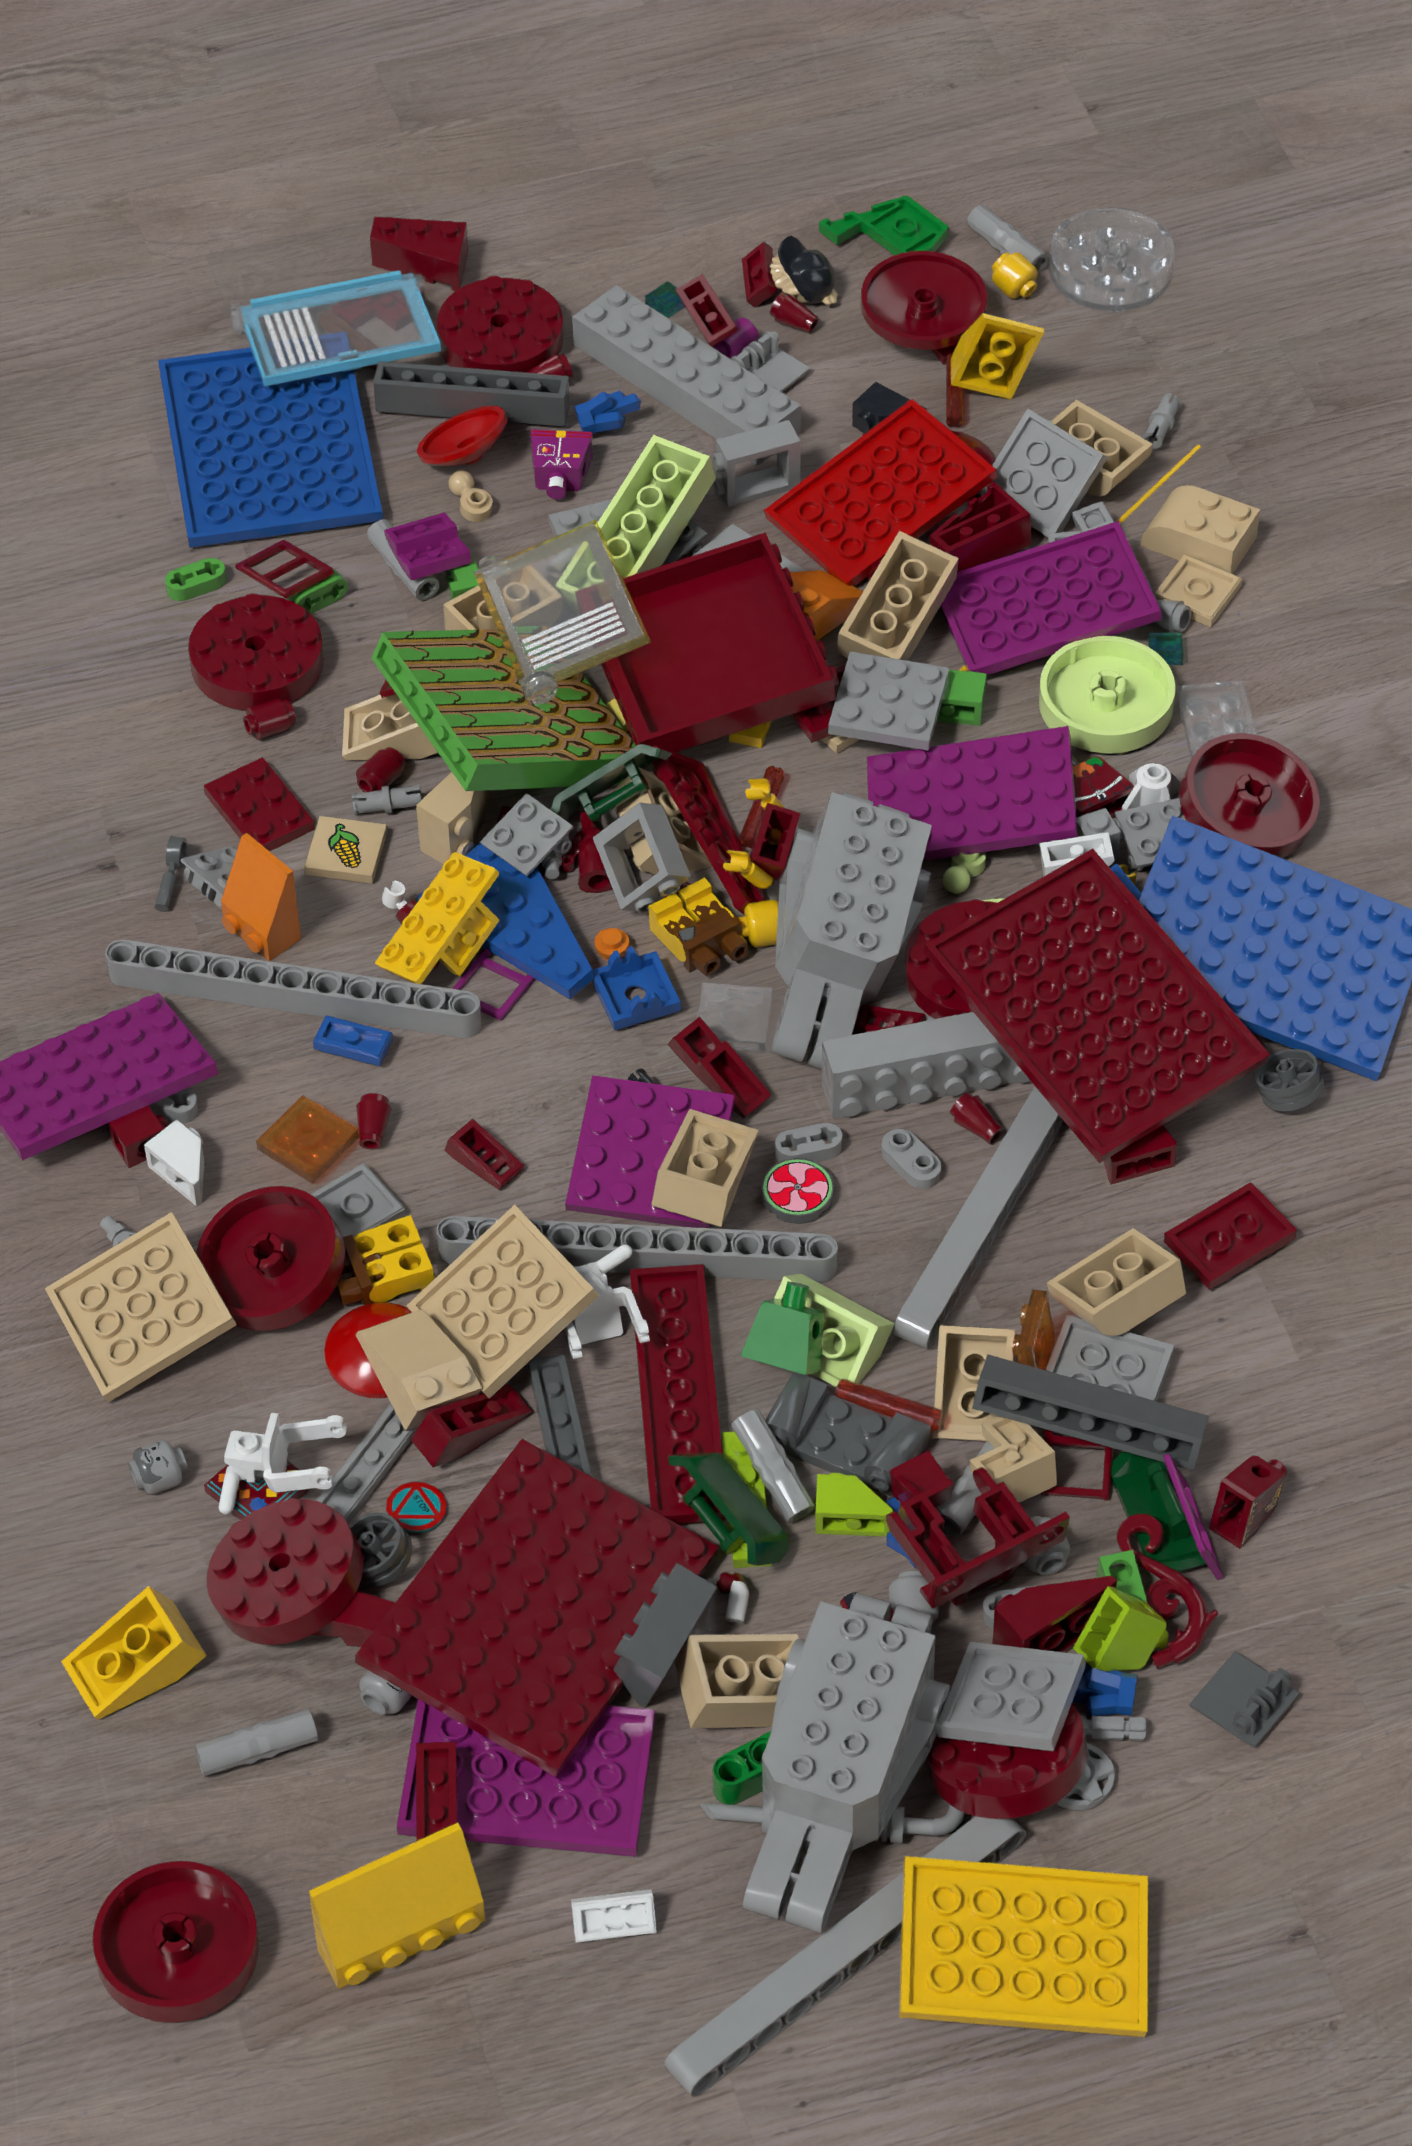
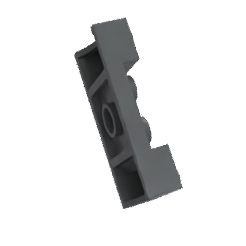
M793 1372L765 1419L787 1455L831 1473L857 1476L869 1488L893 1497L889 1474L890 1469L920 1455L928 1448L931 1440V1425L896 1412L893 1419L829 1394L828 1384Z

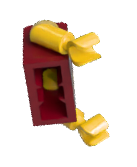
M749 779L748 782L751 788L745 790L748 800H761L760 804L764 809V813L758 826L750 855L743 851L728 850L727 853L731 856V863H724L723 867L726 871L740 872L754 886L765 889L771 885L777 886L781 878L800 813L786 809L774 794H770V783L767 779Z

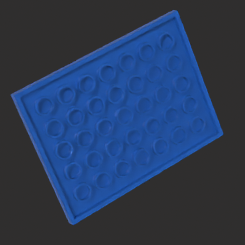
M347 335L318 338L326 360L324 362L339 359L338 356L350 354ZM309 339L308 342L316 361L314 364L322 363L319 360L312 339ZM298 341L306 364L312 365L310 364L303 341ZM289 342L297 367H302L293 342ZM279 343L287 368L292 369L284 345ZM273 344L267 345L276 372L282 371ZM251 347L158 360L189 548L376 522L383 519L354 370L339 371L264 386Z
M1172 815L1139 898L1140 904L1250 1032L1293 1049L1309 1051L1318 1059L1377 1081L1412 982V909Z

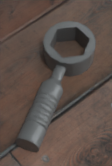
M175 836L169 838L166 849V865L169 868L163 874L156 899L155 909L158 911H168L177 878L175 869L184 866L180 861L187 854L186 838Z

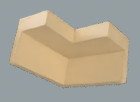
M1000 1416L981 1424L982 1435L995 1449L970 1460V1472L972 1474L977 1468L983 1467L996 1484L1004 1482L1019 1503L1057 1485L1055 1451L1029 1424Z

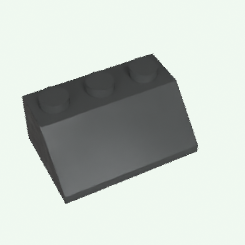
M676 1563L670 1575L662 1571L650 1591L657 1595L652 1605L644 1602L632 1621L639 1627L633 1636L625 1633L614 1651L620 1658L613 1670L622 1680V1683L635 1701L644 1708L660 1685L717 1588Z

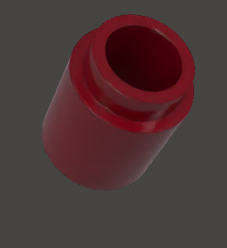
M276 698L247 708L246 716L243 717V723L247 733L250 736L254 735L257 740L289 730L290 726L296 723V716L293 706L288 699L280 700Z
M392 747L378 750L357 769L356 777L359 788L363 792L382 790V786L392 785L402 775L406 764L403 756Z

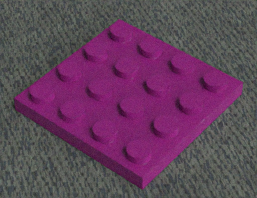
M592 1075L565 1202L566 1210L682 1227L710 1228L711 1224L652 1206L658 1170L689 1109L731 1121L735 1103L734 1095Z

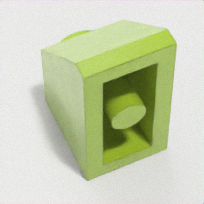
M841 1473L817 1474L815 1534L886 1537V1534L890 1532L886 1522V1515L893 1512V1509L857 1476Z

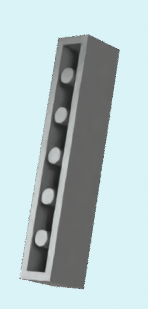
M379 361L373 383L375 408L379 412L454 417L462 412L478 407L499 406L505 411L507 422L565 426L570 405L569 376Z
M987 1355L972 1409L1161 1462H1165L1163 1458L1165 1454H1170L1177 1466L1193 1471L1209 1417L1208 1415L992 1355Z

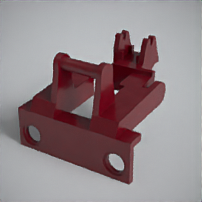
M928 1450L889 1471L893 1497L900 1501L898 1513L893 1511L886 1515V1522L894 1538L929 1583L920 1588V1593L932 1609L949 1600L955 1606L963 1604L965 1598L1000 1579L1003 1581L1011 1579L1019 1564L1065 1541L1070 1520L1067 1512L1036 1526L1004 1482L996 1484L983 1467H979L973 1471V1478L982 1494L975 1498L973 1512L994 1538L995 1548L964 1563L944 1535L945 1521L936 1510L937 1507L951 1500L953 1483L950 1478L948 1479L931 1452Z

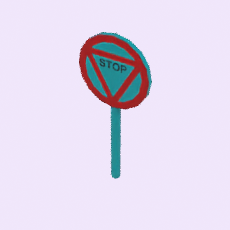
M410 1482L400 1485L391 1492L387 1498L386 1513L392 1516L404 1531L423 1533L441 1524L446 1516L447 1503L443 1494L436 1487L424 1482Z

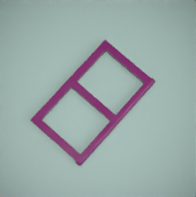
M485 948L452 989L462 990L481 966L518 983V987L500 1009L480 1000L481 1012L502 1021L535 981V978L528 974L524 976L488 959L492 952Z
M1165 1454L1163 1456L1198 1551L1218 1581L1224 1578L1190 1486L1172 1456Z

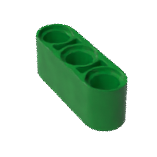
M771 1731L716 1759L712 1771L713 1793L719 1802L735 1805L763 1791L762 1764L758 1761L762 1760ZM728 1777H734L738 1780L728 1782L723 1779Z

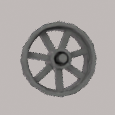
M1286 1049L1272 1054L1268 1062L1258 1067L1255 1073V1079L1263 1103L1268 1108L1280 1112L1294 1111L1306 1107L1319 1097L1324 1088V1081L1316 1057L1309 1051L1302 1049Z
M383 1512L369 1513L357 1518L349 1525L361 1547L363 1563L366 1562L360 1584L368 1587L382 1586L392 1582L404 1572L411 1560L412 1542L411 1538L392 1516ZM383 1531L381 1535L378 1537L377 1533ZM397 1532V1539L395 1541L389 1542V1540Z

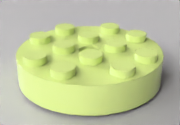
M1097 636L1074 641L1055 652L1047 661L1041 673L1039 708L1044 722L1049 729L1068 726L1071 735V746L1096 753L1124 754L1141 748L1154 741L1165 731L1173 715L1175 680L1169 665L1154 650L1131 639L1116 636Z

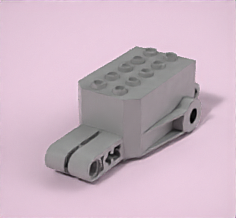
M831 792L813 833L797 828L779 883L775 967L787 984V990L772 1041L771 1053L802 1062L810 1042L812 1047L807 1064L822 1069V1041L852 1035L859 1006L875 1000L921 911L931 872L922 870L921 865L932 825L909 818V813L879 804L878 807L873 806V801L843 792L842 795ZM822 1007L820 1017L817 1022L815 1021L818 1012V1008Z
M858 1592L855 1594L849 1610L820 1601L806 1641L797 1639L792 1645L778 1686L771 1735L762 1756L763 1804L772 1820L746 1888L743 1909L779 1920L791 1892L792 1895L786 1913V1923L818 1933L823 1932L852 1850L879 1838L929 1754L938 1734L936 1725L948 1698L950 1685L934 1680L935 1635L930 1634L933 1615L898 1605L891 1622H888L892 1606L891 1602ZM805 1850H807V1854H806V1856H805V1859H804L802 1868H801V1870H800V1873L797 1874V1872H798V1870H799V1867H800V1864H801V1861H802V1859H803Z

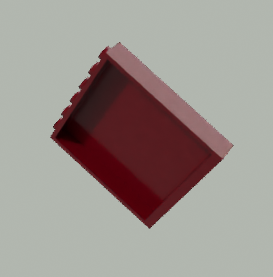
M766 532L576 594L581 618L612 604L615 607L583 621V624L617 611V615L586 627V631L617 617L620 618V621L588 634L589 637L622 623L623 625L622 628L591 640V643L625 629V634L593 648L635 746L644 744L654 747L658 745L673 752H678L836 700L834 686L839 684L833 665L827 666L825 662L827 660L825 647L821 640L816 642L814 638L816 631L810 616H804L802 612L804 611V604L799 592L793 593L791 588L793 587V581L790 571L787 567L782 569L780 565L782 562L780 550L776 543L771 545Z

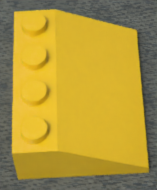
M459 1823L453 1824L309 1891L317 1949L338 1989L347 1985L360 1984L370 1974L385 1967H396L403 1963L407 1957L422 1950H433L443 1940L458 1933H469L485 1921L484 1901Z

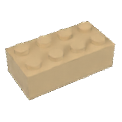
M899 531L838 633L837 654L848 658L851 651L908 661L956 580L959 558Z

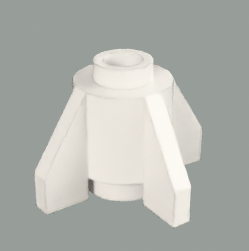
M1146 764L1129 774V781L1134 785V788L1123 804L1122 810L1171 800L1170 797L1179 793L1181 781L1161 764Z

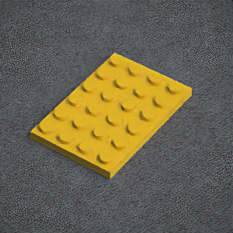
M905 1856L903 1862L899 2018L1145 2037L1148 2032V1876Z

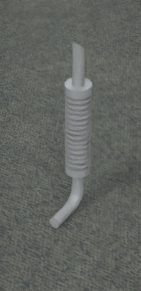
M700 1803L704 1813L713 1820L762 1823V1833H767L772 1820L764 1804L763 1807ZM949 1805L947 1813L941 1818L904 1817L905 1807H897L879 1837L882 1838V1842H886V1839L890 1838V1842L902 1843L903 1833L933 1836L945 1835L954 1831L962 1823L965 1813Z

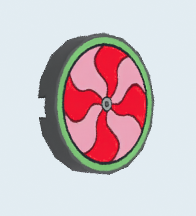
M793 1158L783 1160L768 1170L763 1177L761 1196L765 1208L769 1212L771 1210L777 1214L778 1219L784 1222L801 1224L812 1222L821 1217V1213L826 1209L828 1211L833 1202L834 1184L831 1174L822 1165L808 1159Z

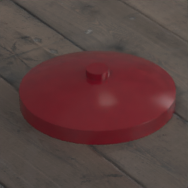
M910 251L891 256L871 269L864 279L861 289V311L870 328L887 341L911 349H940L957 344L961 336L983 313L986 314L987 290L980 275L962 260L939 252Z

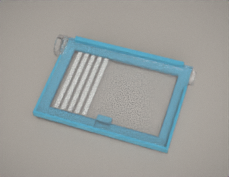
M399 270L250 300L251 305L240 307L239 303L229 305L234 334L239 336L246 333L264 386L339 371L346 372L361 369L364 366L378 364L379 361L389 362L441 351L439 338L421 293L425 292L421 274L401 275Z

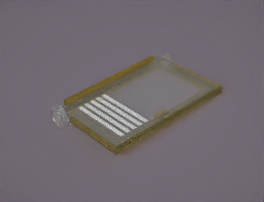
M596 520L500 561L494 556H485L479 561V570L474 571L526 699L530 703H547L557 694V682L650 643L648 634Z

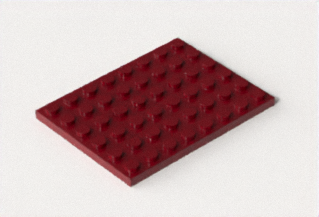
M1094 849L1087 851L928 942L923 950L924 954L1099 1163L1267 1063L1270 1057L1268 1051Z
M521 1439L355 1654V1663L557 1777L624 1685L613 1670L620 1658L614 1651L625 1633L633 1636L639 1626L632 1621L644 1602L652 1605L657 1595L650 1591L662 1571L670 1575L674 1566L678 1563L701 1577L717 1556L718 1546L526 1440Z

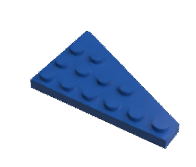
M479 843L465 856L489 865L499 872V876L484 895L481 902L500 921L482 947L566 998L572 999L594 979L593 971L541 873L536 867L528 876H525ZM423 892L416 897V902L422 897Z

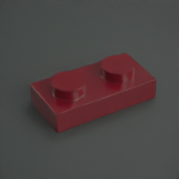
M764 241L742 258L746 301L755 308L763 301L771 298L777 291L772 274L770 273V265L773 263L772 258H774L773 249Z

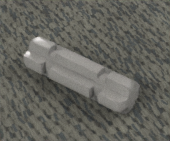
M1081 1716L1085 1739L1086 1735L1091 1736V1740H1123L1124 1737H1129V1741H1143L1146 1738L1147 1726L1146 1720L1143 1717H1129V1721H1124V1717L1092 1716L1091 1720H1086V1716Z

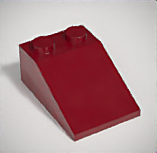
M1113 1576L1027 1587L1015 1595H1006L997 1603L994 1609L992 1644L1064 1653L1073 1649L1107 1586L1116 1589L1117 1580Z

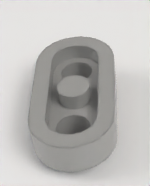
M895 1129L884 1135L881 1150L883 1159L911 1186L918 1189H928L939 1182L941 1178V1162L939 1158L913 1133L904 1129ZM924 1164L927 1167H920L919 1165Z

